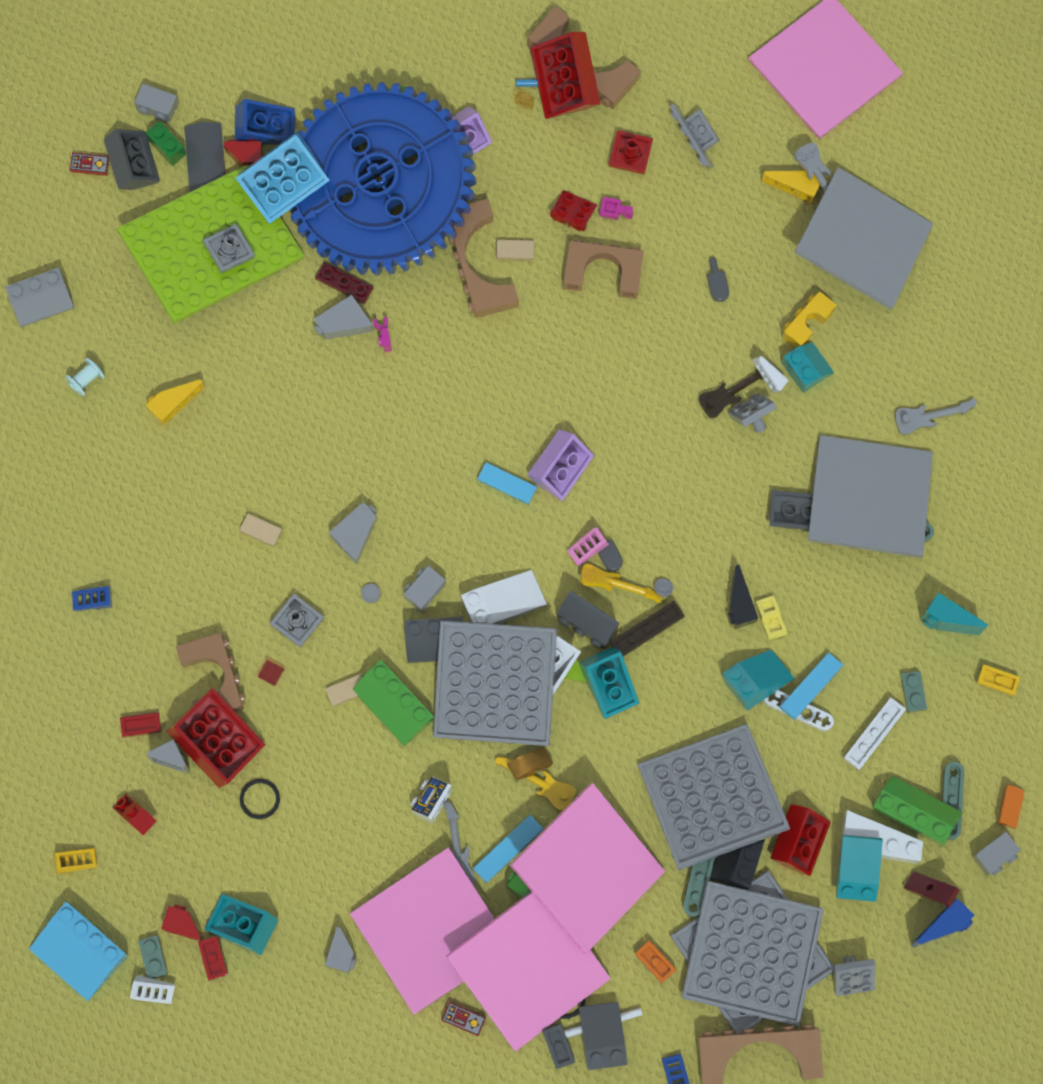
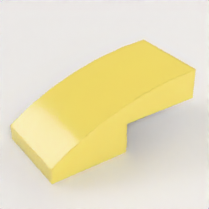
M774 595L756 601L757 610L768 640L787 635V630L780 616V609Z

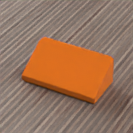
M1008 784L1005 786L997 824L1017 828L1024 790Z

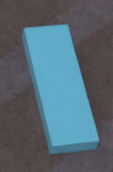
M485 463L477 478L478 481L529 505L537 490L536 486L489 463Z

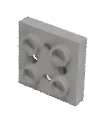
M237 224L203 240L204 246L221 274L253 259L255 256Z
M759 393L750 396L746 402L735 405L728 414L732 420L744 427L752 423L755 432L758 433L767 428L762 417L777 409L774 401Z
M293 594L270 622V625L301 648L324 620V616Z
M847 955L843 958L844 964L834 965L835 995L846 996L875 990L876 965L874 959L856 962L854 955H850L851 961Z

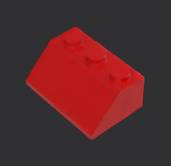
M791 804L786 815L790 830L779 833L770 859L784 867L811 876L831 822L810 808Z

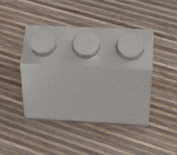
M59 268L5 286L20 327L74 309Z

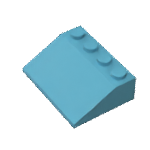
M298 131L236 176V180L269 224L330 181Z
M67 901L51 918L29 948L30 951L87 1001L95 995L129 956Z

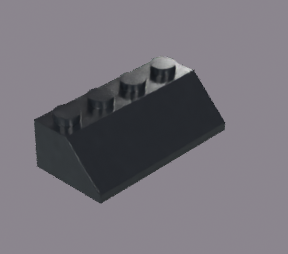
M765 839L717 856L710 879L749 890Z

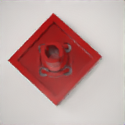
M617 130L609 167L645 175L653 138Z

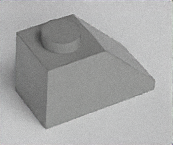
M337 927L325 966L349 974L350 969L354 970L357 958H354L355 954L342 929Z

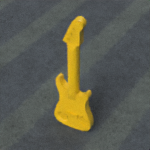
M591 564L583 565L580 581L584 586L602 587L608 591H612L613 587L643 595L645 598L654 600L657 603H661L663 599L662 596L649 587L643 588L620 581L621 575L617 573L602 571Z
M497 757L495 764L509 770L507 764L514 759ZM546 771L542 772L546 778L545 781L535 774L526 778L543 788L542 791L536 792L537 795L547 798L559 811H563L576 794L574 786L554 780Z

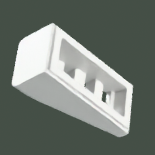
M764 357L753 358L752 362L772 392H780L788 382V379Z
M137 975L133 981L130 998L171 1004L175 984ZM148 987H151L150 993L147 992ZM156 988H159L158 995L155 994ZM164 989H168L166 997L163 996Z

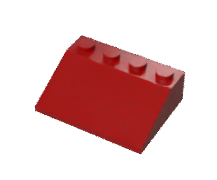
M570 32L531 47L545 119L601 105L586 32Z
M213 688L166 731L218 788L227 785L265 746V743Z

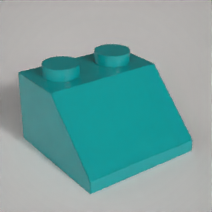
M813 342L797 347L786 354L782 360L783 366L803 393L834 373Z

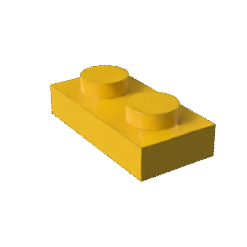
M983 664L976 684L1014 696L1020 677Z

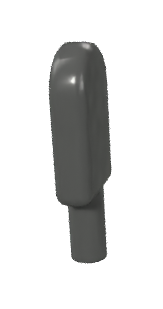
M712 258L709 260L712 273L707 274L710 294L715 301L723 302L729 296L725 271H719L716 258Z
M609 539L607 540L609 545L598 552V555L606 569L614 572L622 567L623 560L613 540Z

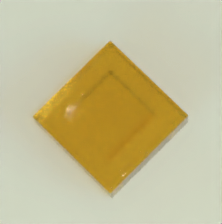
M517 92L515 105L532 111L535 98Z

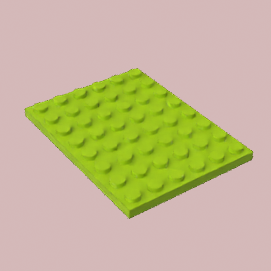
M248 164L117 228L118 234L173 324L304 259V254L281 217H278L269 224L236 180V176L249 167ZM237 224L255 256L253 259L221 274L204 246L203 240Z

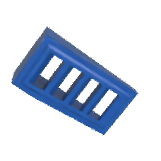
M110 586L72 591L73 611L112 608ZM93 594H97V603L93 602ZM101 594H104V602H101ZM86 595H89L90 604H86ZM78 596H82V605H78Z
M681 1054L662 1058L668 1084H673L672 1081L682 1078L684 1079L683 1082L675 1084H690ZM679 1062L680 1064L678 1066L668 1068L669 1064ZM682 1071L680 1074L670 1075L672 1072Z

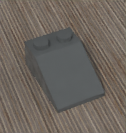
M619 1002L579 1007L587 1070L628 1065Z

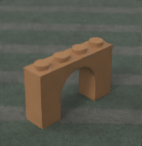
M582 240L569 241L563 289L582 292L586 267L597 259H607L615 263L621 273L619 297L637 299L644 251L636 247L627 249L619 245L605 246L599 242L590 244Z
M217 633L176 646L183 668L202 662L218 664L224 670L225 678L222 687L217 693L235 712L244 709L243 703H246L243 692H239L237 685H240L237 673L233 674L232 667L235 666L232 655L228 656L226 650L230 648L227 637L223 638L221 633ZM199 699L192 701V705H194Z

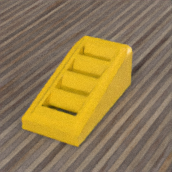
M95 848L55 852L56 874L97 868ZM85 854H89L90 864H86ZM77 855H81L82 865H78ZM71 856L73 857L74 866H70L69 857ZM61 858L65 860V867L61 865Z

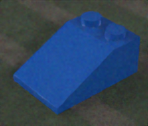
M243 99L235 106V140L247 141L255 139L261 141V144H280L295 133V109L249 99Z
M955 899L951 906H946L916 938L911 946L914 948L958 931L963 932L973 923L971 919L975 915L960 900Z

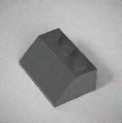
M115 129L103 139L118 189L135 190L160 182L144 131Z
M571 590L557 612L559 623L565 627L569 625L575 629L574 632L582 638L584 636L591 640L590 643L597 648L602 647L605 649L618 630V621Z
M463 617L404 621L407 663L438 661L440 621L463 622Z

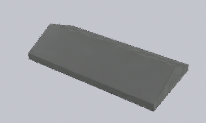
M199 122L184 127L189 193L226 175L221 123Z
M772 490L769 526L809 530L813 494Z

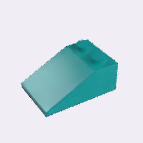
M940 593L936 595L920 619L929 629L934 628L940 631L980 635L988 626L987 623Z
M611 647L579 662L586 683L604 719L640 704L620 650Z
M772 650L738 662L722 673L725 685L746 711L794 679V676Z
M843 835L835 883L837 898L876 902L880 878L882 838Z
M222 894L204 930L262 956L279 919L267 911Z

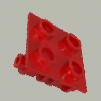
M563 190L550 212V217L554 221L563 222V225L569 222L568 227H571L573 224L572 228L579 232L585 231L586 224L596 209L597 204Z

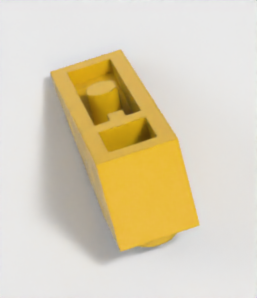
M765 171L762 177V182L811 204L821 186L814 174L812 175L813 178L809 180L806 171Z
M199 379L159 392L148 399L146 408L164 426L204 388V384Z

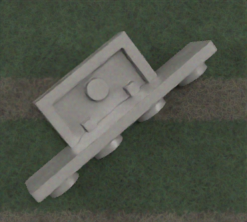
M672 103L670 105L672 109L670 113L681 124L680 130L682 133L689 137V145L694 151L698 152L700 163L709 168L714 167L706 150L718 143L720 139L705 114L699 109L686 119L680 108Z

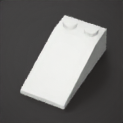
M532 570L479 587L461 595L463 606L470 622L503 624L547 605Z

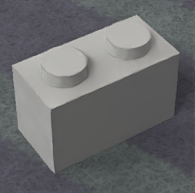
M142 84L134 104L136 110L143 115L149 114L159 121L164 122L166 120L171 122L179 101L174 94Z
M429 565L426 569L422 568L416 575L417 579L413 584L410 582L403 590L405 592L404 599L421 613L446 585V579Z
M1005 832L972 858L986 876L991 873L995 876L1003 870L1001 865L1005 862L1012 863L1018 858L1017 853L1021 850L1009 834Z

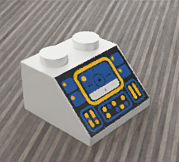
M431 776L430 780L426 779L420 788L422 790L419 797L416 796L410 806L413 807L411 810L413 814L433 824L452 792V785Z

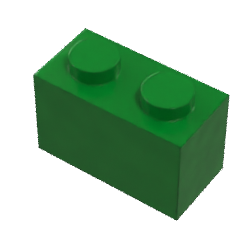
M160 121L145 132L148 141L171 166L186 156L184 146Z

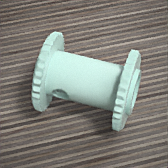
M89 358L85 359L87 365L73 378L69 375L65 377L70 387L81 396L85 395L82 389L97 376L101 379L104 378L101 369Z

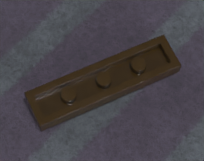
M672 601L610 641L612 647L620 650L624 657L685 618V615L676 602Z

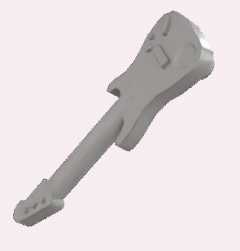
M808 143L794 153V158L806 170L809 180L813 178V174L816 176L825 192L828 182L822 173L829 176L831 172L822 163L818 146L815 143Z
M971 399L968 402L960 403L959 406L928 413L924 412V409H926L925 405L918 409L900 408L895 413L898 431L901 435H908L921 427H935L937 423L930 422V419L957 413L963 415L972 409L977 401Z
M445 802L444 808L450 823L453 854L474 885L475 877L468 863L469 847L466 846L465 852L461 853L457 824L459 816L452 804Z

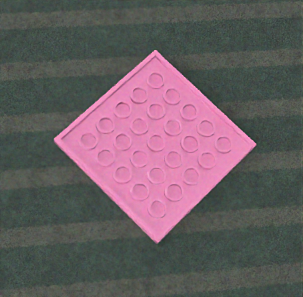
M823 0L748 58L749 62L819 140L903 75V72L838 0Z
M590 783L509 864L583 954H587L665 872L593 783Z
M449 847L350 913L414 1015L464 982L446 955L495 919Z
M532 891L446 955L515 1052L611 979L590 950L587 954H583Z

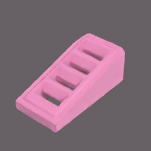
M595 527L567 551L576 565L580 566L607 547L609 543L601 531ZM595 537L600 541L598 544L594 540ZM589 541L594 546L592 549L587 544ZM583 545L588 551L586 554L581 548ZM576 550H578L582 555L580 559L575 553Z

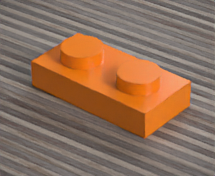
M650 940L634 954L661 984L676 971L674 966Z

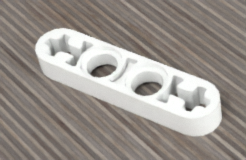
M779 690L774 692V698L780 700V697H783L780 706L790 696ZM768 697L763 700L764 704L787 715L777 706L778 701L772 700V702H769ZM811 705L805 708L812 712L810 719L803 718L802 714L796 718V720L823 732L830 730L834 723L833 717L830 714ZM816 713L819 714L817 718L821 720L827 718V722L829 723V725H825V727L821 726L822 722L819 720H816L815 723H813L812 721L815 718Z

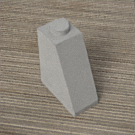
M352 295L314 318L315 326L313 327L319 336L323 335L325 340L373 331V324Z
M364 502L329 532L330 537L355 564L359 562L377 521L376 510L370 504L367 506Z

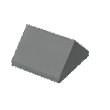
M174 740L147 753V757L151 762L189 774L190 769Z

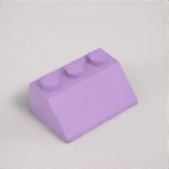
M468 106L452 116V120L456 119L461 124L460 132L466 133L469 139L466 145L472 148L473 154L492 143L477 111Z
M559 429L527 475L539 487L563 501L594 455L573 433Z

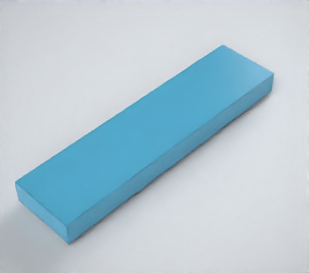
M828 653L785 700L780 709L795 721L843 667V664Z
M529 815L481 860L473 870L487 884L544 828Z

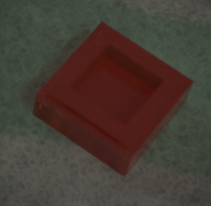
M267 660L258 678L276 686L284 672V668Z

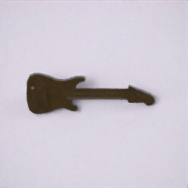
M757 369L756 373L727 391L725 390L726 383H723L719 389L701 394L699 397L700 406L709 418H716L727 405L741 400V397H734V394L755 381L763 380L764 378Z

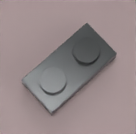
M561 1024L542 1031L556 1070L575 1063Z

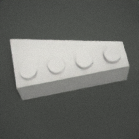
M847 810L844 813L839 852L843 835L875 837L883 839L882 859L915 864L921 861L923 841Z

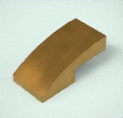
M543 747L510 761L507 766L517 781L533 776L535 771L551 767L553 761Z

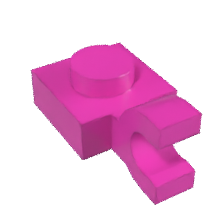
M603 197L600 217L618 220L619 215L632 219L633 207L622 206V200Z
M384 317L383 325H379L377 319H373L375 329L381 331V335L378 336L379 346L384 347V352L392 351L388 331V317Z

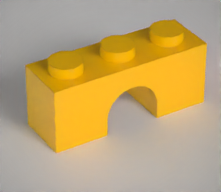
M820 291L816 295L812 294L806 301L808 305L804 309L800 308L794 315L796 317L792 323L789 321L782 329L784 331L782 338L794 348L805 345L812 337L813 331L806 326L807 320L816 319L824 324L836 309L837 305Z

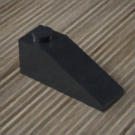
M736 565L734 569L729 613L727 614L729 624H733L734 629L756 623L758 620L740 565Z

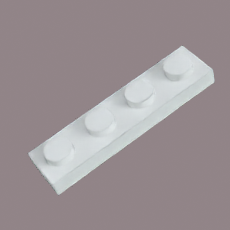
M890 697L843 759L859 771L906 709Z

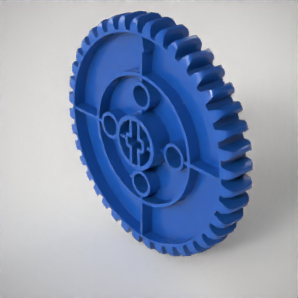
M380 82L376 91H374L370 83H366L362 93H359L355 86L350 88L349 97H345L342 92L336 94L338 102L334 104L329 99L325 100L326 110L322 112L320 109L315 108L312 112L316 119L314 121L305 119L303 124L307 128L306 132L298 131L330 181L290 209L293 212L291 220L295 225H299L298 233L304 238L307 237L306 242L311 248H317V253L322 258L329 256V261L335 266L342 262L343 268L347 271H351L356 266L357 271L364 275L370 267L372 273L375 276H379L382 268L385 267L386 271L393 275L396 271V265H400L404 272L409 271V262L412 260L419 267L423 265L422 255L426 254L430 259L436 257L433 250L435 246L442 250L447 248L443 239L446 236L450 239H455L457 234L453 230V226L463 227L465 224L460 213L468 214L471 211L470 206L465 200L475 198V193L469 187L476 185L477 179L471 174V172L476 170V164L470 159L473 156L472 148L466 145L469 139L465 132H460L461 124L456 119L452 120V113L449 109H442V105L437 99L430 101L426 92H421L417 95L414 87L408 86L403 93L400 84L394 83L389 91L386 84ZM368 143L366 150L356 152L359 144ZM409 156H418V159L414 164H406V160ZM379 176L382 177V180L380 182H378V180L376 179ZM346 193H353L352 200L342 203V197ZM395 206H404L402 213L391 215Z

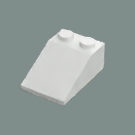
M557 636L553 696L581 653L580 650Z

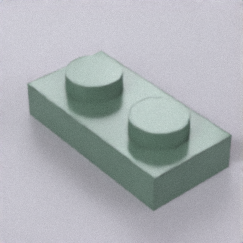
M921 671L901 674L907 713L927 710Z
M156 935L139 940L147 978L154 979L168 975L159 936Z

